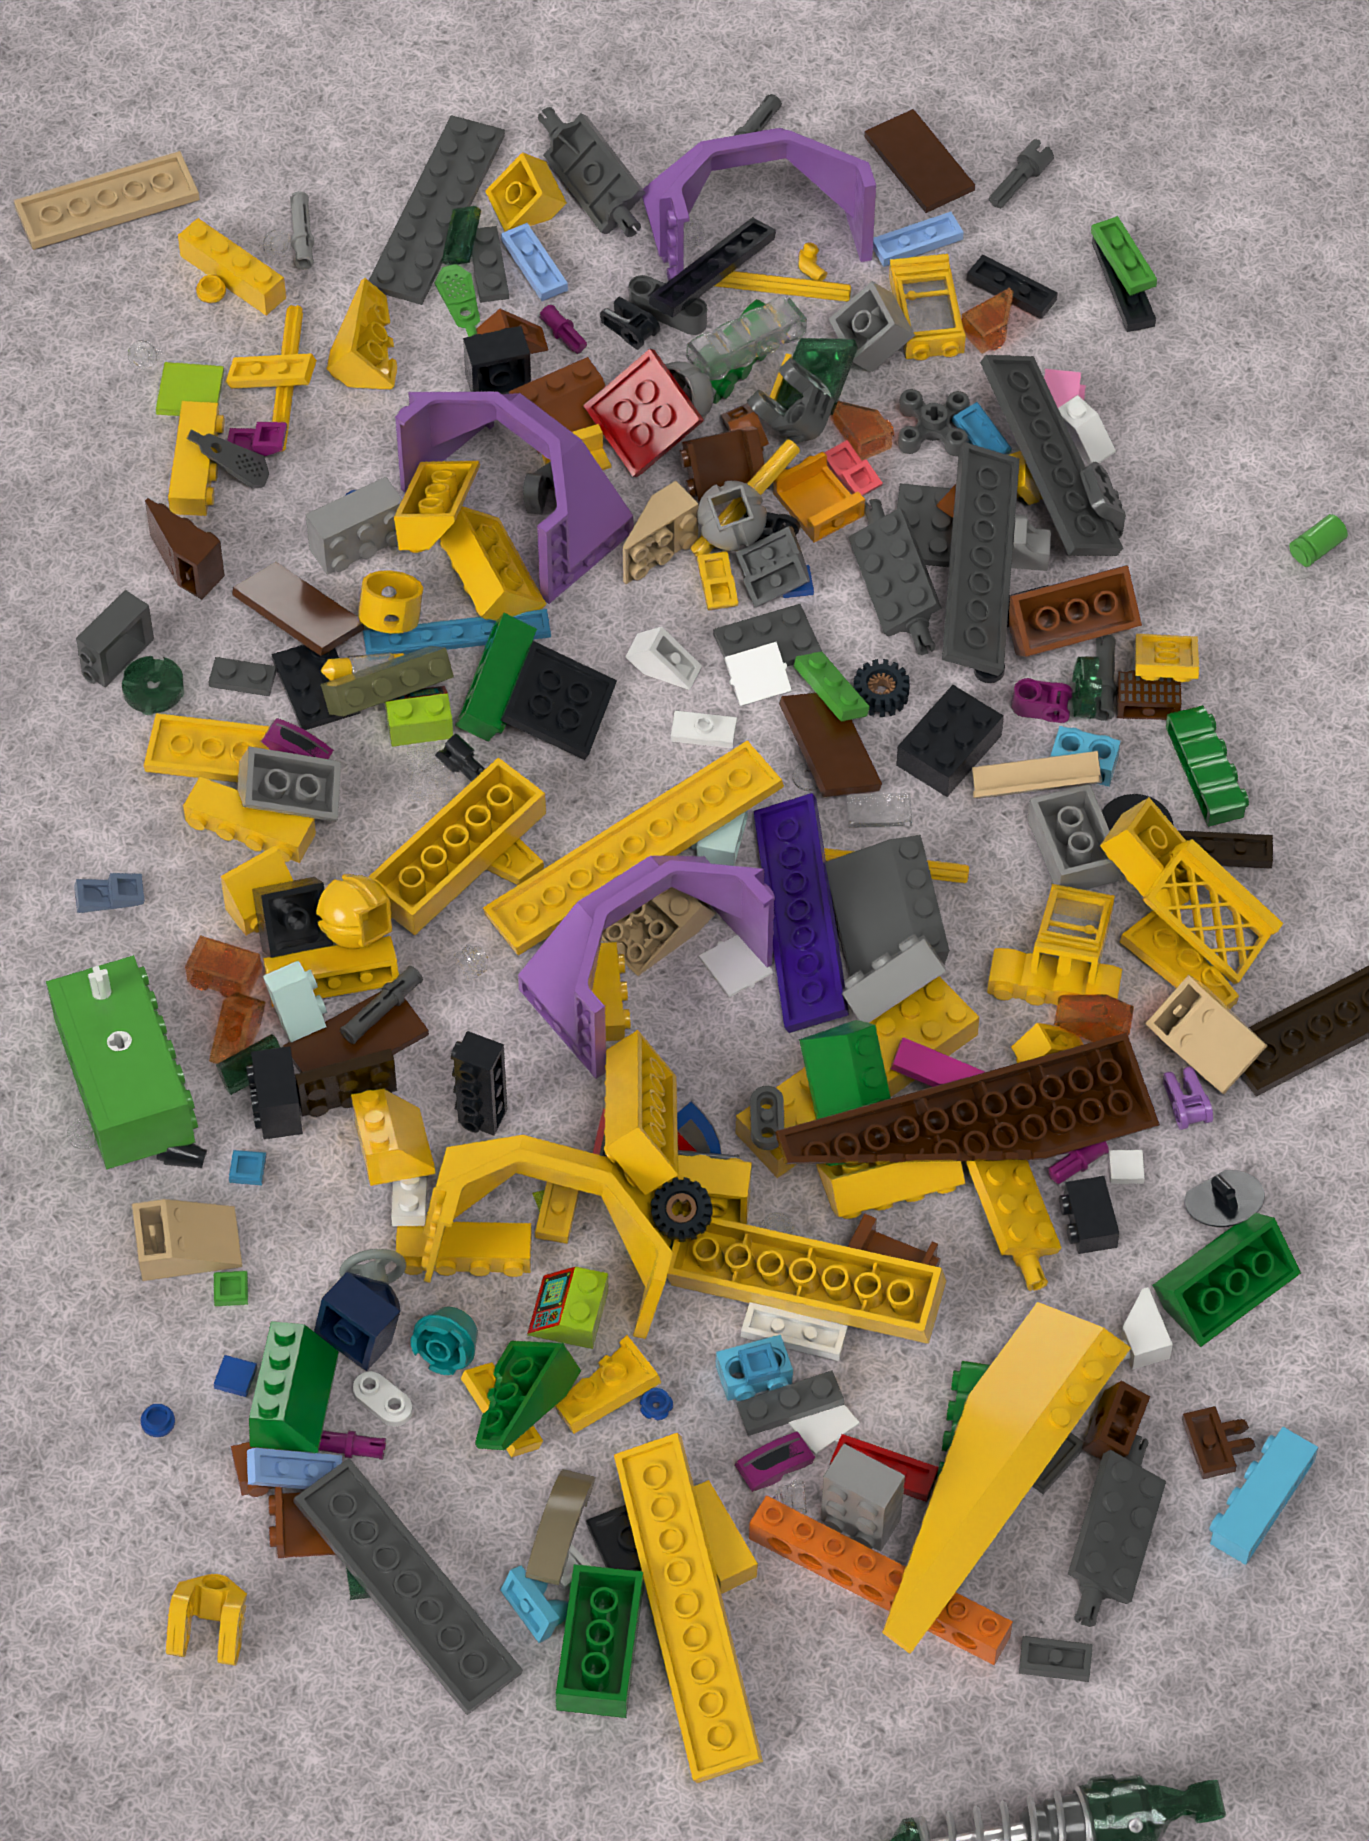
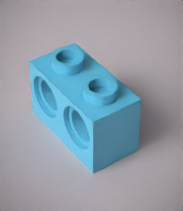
M1059 726L1050 757L1098 751L1099 757L1104 758L1099 759L1102 783L1099 784L1110 787L1119 757L1121 741L1107 735H1096L1083 732L1078 728Z
M781 1335L716 1352V1369L727 1401L733 1399L742 1401L754 1397L756 1393L766 1390L771 1391L792 1384L793 1368ZM771 1342L781 1371L779 1378L747 1385L745 1377L737 1379L731 1376L735 1373H743L738 1358L739 1350Z

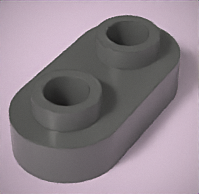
M772 1086L757 1088L753 1091L750 1098L751 1139L758 1148L763 1150H773L779 1147L775 1132L784 1129L783 1095L777 1088ZM764 1104H769L772 1106V1108L764 1109L761 1106ZM765 1133H770L773 1136L770 1138H766L762 1135Z

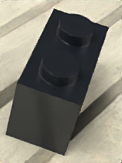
M1105 1176L1065 1182L1064 1195L1059 1196V1203L1062 1215H1068L1070 1224H1067L1069 1243L1076 1244L1078 1254L1117 1248L1120 1233Z

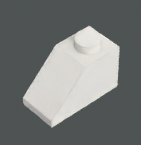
M1077 395L1058 408L1080 456L1088 464L1092 462L1101 463L1116 453L1098 413L1081 397Z
M662 626L637 633L625 656L643 674L688 690L691 689L702 667Z
M1149 1287L1141 1290L1122 1327L1120 1340L1131 1347L1123 1361L1128 1360L1132 1370L1170 1359L1173 1344Z

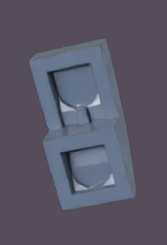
M110 873L108 880L76 879L74 885L77 913L142 905L145 901L142 874Z

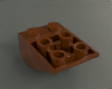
M147 498L145 505L148 525L154 544L177 585L203 600L225 576L220 540L213 533L205 532L196 527L188 518H181L174 514L166 505L156 503Z

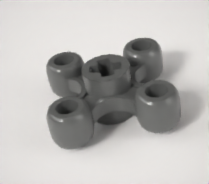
M916 389L905 390L899 399L900 411L907 417H915L918 423L915 426H906L900 430L897 441L899 449L905 454H913L920 449L921 443L925 439L932 441L940 439L944 443L948 454L958 456L959 447L964 442L969 443V438L963 429L953 428L950 422L954 415L970 406L967 394L961 391H954L947 397L944 405L940 403H929L926 405L919 391Z

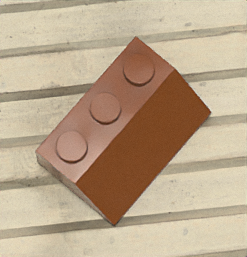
M586 357L509 391V394L521 393L573 432L596 425L584 408V405L606 385L603 377L589 357Z

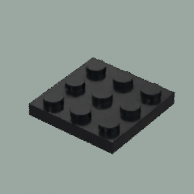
M532 641L500 721L585 760L591 751L617 680Z

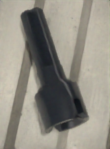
M457 733L447 740L442 750L435 754L452 773H459L461 771L471 782L485 770L473 758L475 750Z

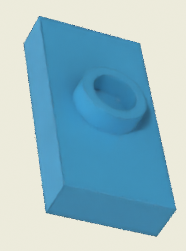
M978 402L953 416L952 422L956 428L963 429L968 434L969 444L1006 455L1011 452V446Z

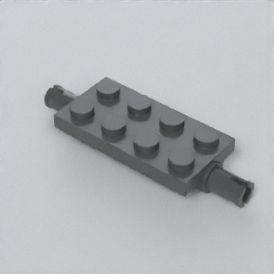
M552 107L543 109L542 112L547 118H544L539 113L538 120L549 132L550 148L543 155L601 233H610L618 224L626 237L636 235L637 232L632 226L640 231L641 224L635 219L630 210L643 197L645 191L588 116L580 113L573 122L563 123Z
M871 499L869 502L872 509L865 502L864 510L869 525L849 536L850 544L884 634L892 636L899 632H907L912 636L917 654H928L926 645H928L931 652L936 647L928 629L931 614L942 609L906 513L901 508H898L885 516L881 501L879 499Z
M1139 1435L1135 1436L1128 1456L1122 1457L1112 1450L1103 1453L1069 1567L1068 1575L1079 1580L1080 1592L1082 1594L1074 1620L1079 1623L1081 1618H1083L1081 1625L1093 1627L1096 1625L1102 1600L1109 1598L1124 1604L1132 1602L1166 1481L1141 1466L1149 1442L1145 1438L1142 1444H1140L1142 1436Z

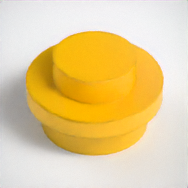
M206 275L197 284L196 293L201 301L215 303L225 296L226 287L218 276Z

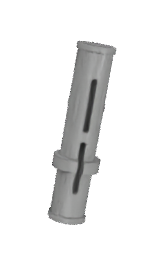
M298 191L290 196L293 227L291 246L295 251V266L304 270L311 268L314 264L312 253L314 236L310 231L309 197L307 193Z

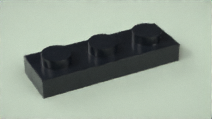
M983 254L967 272L966 281L1040 319L1045 316L1057 301L1058 292Z

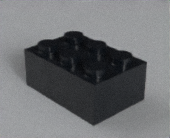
M952 685L898 745L896 766L948 797L972 770V767L982 759L1002 736L1004 715Z

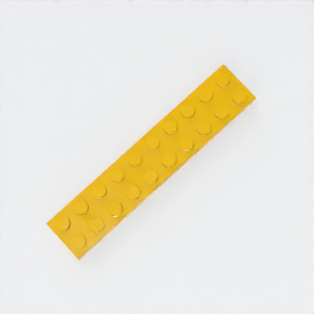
M747 740L483 907L484 913L519 956L549 937L573 906L582 898L650 855H678L784 787L783 781Z
M674 1433L614 1454V1459L693 1781L700 1783L761 1763L763 1759L682 1436Z

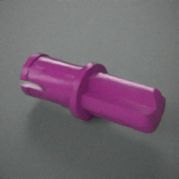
M547 305L542 309L539 318L553 331V336L556 339L560 338L572 352L580 354L587 347V342L573 328L574 323L563 317L554 305Z
M1103 1142L1068 1152L1066 1157L1049 1167L1048 1175L1050 1179L1056 1184H1060L1077 1172L1086 1171L1089 1164L1109 1152L1107 1143Z

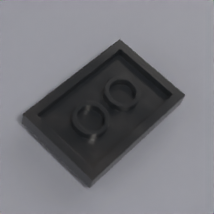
M303 644L271 654L274 666H276L277 673L300 728L309 730L361 713V711L347 716L331 715L328 712L321 684L330 680L321 672V669L328 659L339 658L335 648L320 656Z

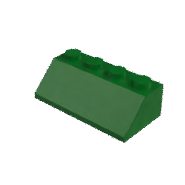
M854 1020L799 1039L816 1120L891 1099L875 1024ZM826 1163V1165H828V1166L841 1165V1164H850V1163Z
M1255 1213L1242 1223L1232 1226L1152 1286L1164 1310L1199 1347H1202L1300 1275L1301 1271L1276 1219Z
M271 1321L249 1415L250 1447L311 1453L319 1452L339 1351L305 1324Z

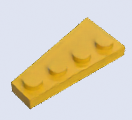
M1154 910L1121 935L1120 943L1175 988L1190 975L1203 983L1229 1009L1237 1004L1239 995L1215 966H1210L1204 956Z

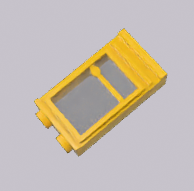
M939 254L891 259L889 266L891 290L915 334L903 346L905 358L925 360L932 356L944 355L945 357H954L964 353L966 335L962 325L949 264V255Z
M1052 884L1038 936L1034 944L1030 973L1037 974L1042 953L1059 956L1057 973L1061 976L1069 975L1072 959L1091 962L1088 984L1094 985L1111 923L1115 896Z

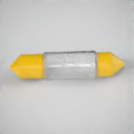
M378 653L328 659L321 672L332 681L403 656L404 654Z

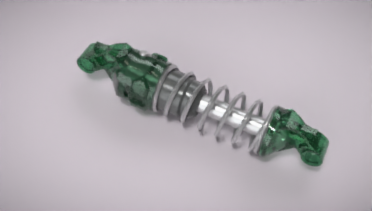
M1113 1774L1090 1778L1087 1784L1076 1786L1073 1794L1061 1796V1793L1055 1790L1053 1793L1054 1798L1043 1799L1040 1804L1035 1805L1034 1798L1029 1795L1026 1799L1027 1806L1020 1815L1019 1823L1011 1824L1007 1803L1002 1800L999 1805L1003 1826L984 1829L980 1808L975 1805L973 1814L976 1831L958 1834L953 1813L948 1810L946 1820L949 1836L931 1839L926 1818L921 1815L920 1818L910 1817L902 1819L889 1841H1161L1168 1826L1181 1816L1193 1818L1195 1823H1206L1225 1818L1226 1811L1218 1780H1205L1189 1785L1187 1790L1181 1791L1166 1786L1152 1785L1140 1774L1116 1778Z

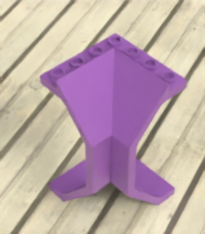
M783 128L700 141L643 188L645 194L642 198L659 257H662L663 263H669L670 268H667L668 281L684 270V223L690 221L689 214L711 171L785 158L844 209L860 261H871L873 255L876 183L869 162Z
M408 392L409 406L401 408L395 416L401 490L405 493L420 462L446 460L484 427L493 428L495 420H498L551 461L557 507L552 514L537 525L540 593L548 604L630 535L634 528L633 514L584 442L521 393Z
M650 855L582 898L573 906L518 974L519 991L597 1079L606 1073L605 1006L592 992L603 930L670 887H673L710 904L766 967H770L772 965L775 896L771 888L764 884V869L711 864L705 856Z

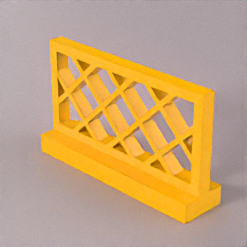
M1193 839L1177 844L1170 853L1172 858L1142 900L1233 984H1237L1270 936L1277 933L1284 923ZM1178 864L1186 870L1188 882L1176 883L1174 869ZM1198 886H1204L1209 891L1210 904H1199ZM1189 887L1191 905L1179 906L1177 888ZM1161 889H1169L1171 906L1164 907L1155 898ZM1221 907H1227L1232 912L1234 925H1222ZM1212 908L1214 926L1202 927L1200 909ZM1180 910H1192L1193 928H1187L1182 923ZM1244 928L1251 929L1258 936L1253 946H1245ZM1234 929L1237 947L1225 948L1223 930ZM1203 931H1215L1217 949H1210L1205 944ZM1226 952H1238L1240 965L1236 971L1228 965Z

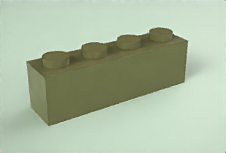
M429 646L323 683L321 687L329 714L347 716L454 678L446 648Z

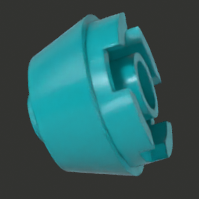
M449 1306L439 1308L424 1316L415 1324L411 1337L412 1351L415 1356L419 1353L425 1361L431 1364L428 1367L429 1370L441 1375H453L456 1370L470 1365L474 1359L478 1336L477 1326L467 1313L458 1308Z

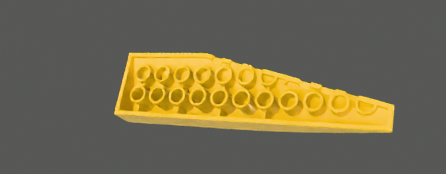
M1040 1302L1035 1304L967 1396L962 1416L955 1429L954 1438L944 1459L945 1463L938 1476L923 1517L920 1532L915 1539L912 1554L902 1575L899 1590L894 1597L882 1630L885 1636L909 1654L912 1653L1131 1347L1104 1327Z

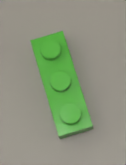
M1118 216L1091 226V234L1129 295L1156 287L1157 277Z
M823 652L796 656L794 663L796 670L840 721L867 716L870 706Z

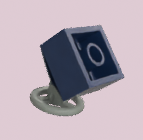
M369 1249L358 1252L348 1257L342 1263L339 1270L341 1278L322 1297L314 1332L365 1371H368L392 1344L401 1310L399 1300L389 1284L399 1279L405 1272L406 1261L404 1257L398 1252L389 1249ZM376 1259L375 1261H371L366 1264L356 1265L366 1260ZM391 1261L395 1262V1269L386 1274L385 1266Z

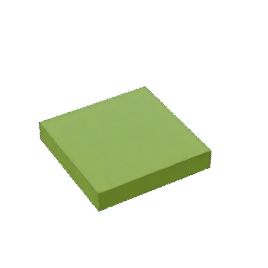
M164 362L156 414L180 416L182 401L212 402L219 405L224 366Z

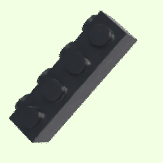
M467 1031L462 1042L457 1041L451 1053V1060H454L452 1076L455 1077L453 1093L456 1094L454 1109L458 1113V1123H461L466 1130L474 1133L480 1130L494 1136L508 1110L504 1044Z

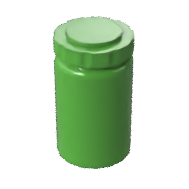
M1333 514L1327 515L1289 544L1292 556L1304 567L1311 566L1315 561L1347 539L1348 532L1346 526L1337 516Z

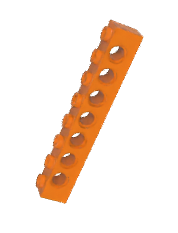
M767 1495L749 1523L750 1540L890 1611L906 1566ZM955 1592L928 1629V1632L995 1665L1011 1637L1013 1621Z

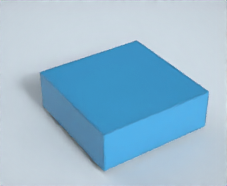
M233 1150L229 1183L262 1186L266 1153Z
M771 1342L738 1351V1358L747 1385L780 1377L781 1371Z

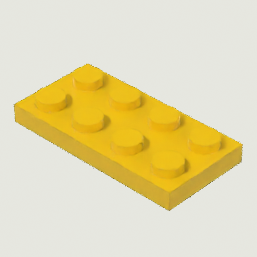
M156 713L144 761L145 772L194 778L203 777L238 783L239 761L247 748L250 746L270 750L261 742L270 726Z

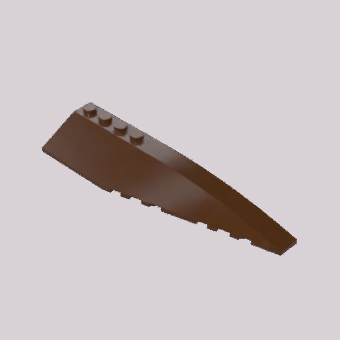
M1123 1033L777 1130L775 1135L785 1164L1044 1160L1158 1127L1160 1124L1128 1034Z

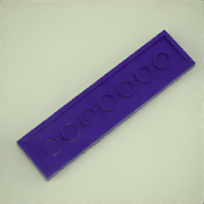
M810 793L753 811L761 868L764 869V884L771 888L775 896L773 952L784 1028L788 1033L849 1015L848 1002L842 994L845 982L831 890L825 865L826 857L818 804L814 794Z

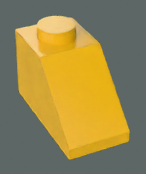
M1036 1023L1011 1048L1017 1057L1016 1062L1020 1063L1084 1044L1076 1030Z

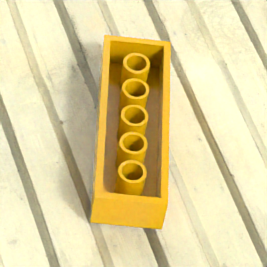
M498 757L368 876L379 883L388 894L391 902V917L413 935H416L546 814L545 792Z
M636 1030L606 1050L604 1151L612 1163L615 1164L617 1162L622 1167L630 1185L633 1187L638 1186L644 1195H647L678 1175L677 1076L640 1031Z

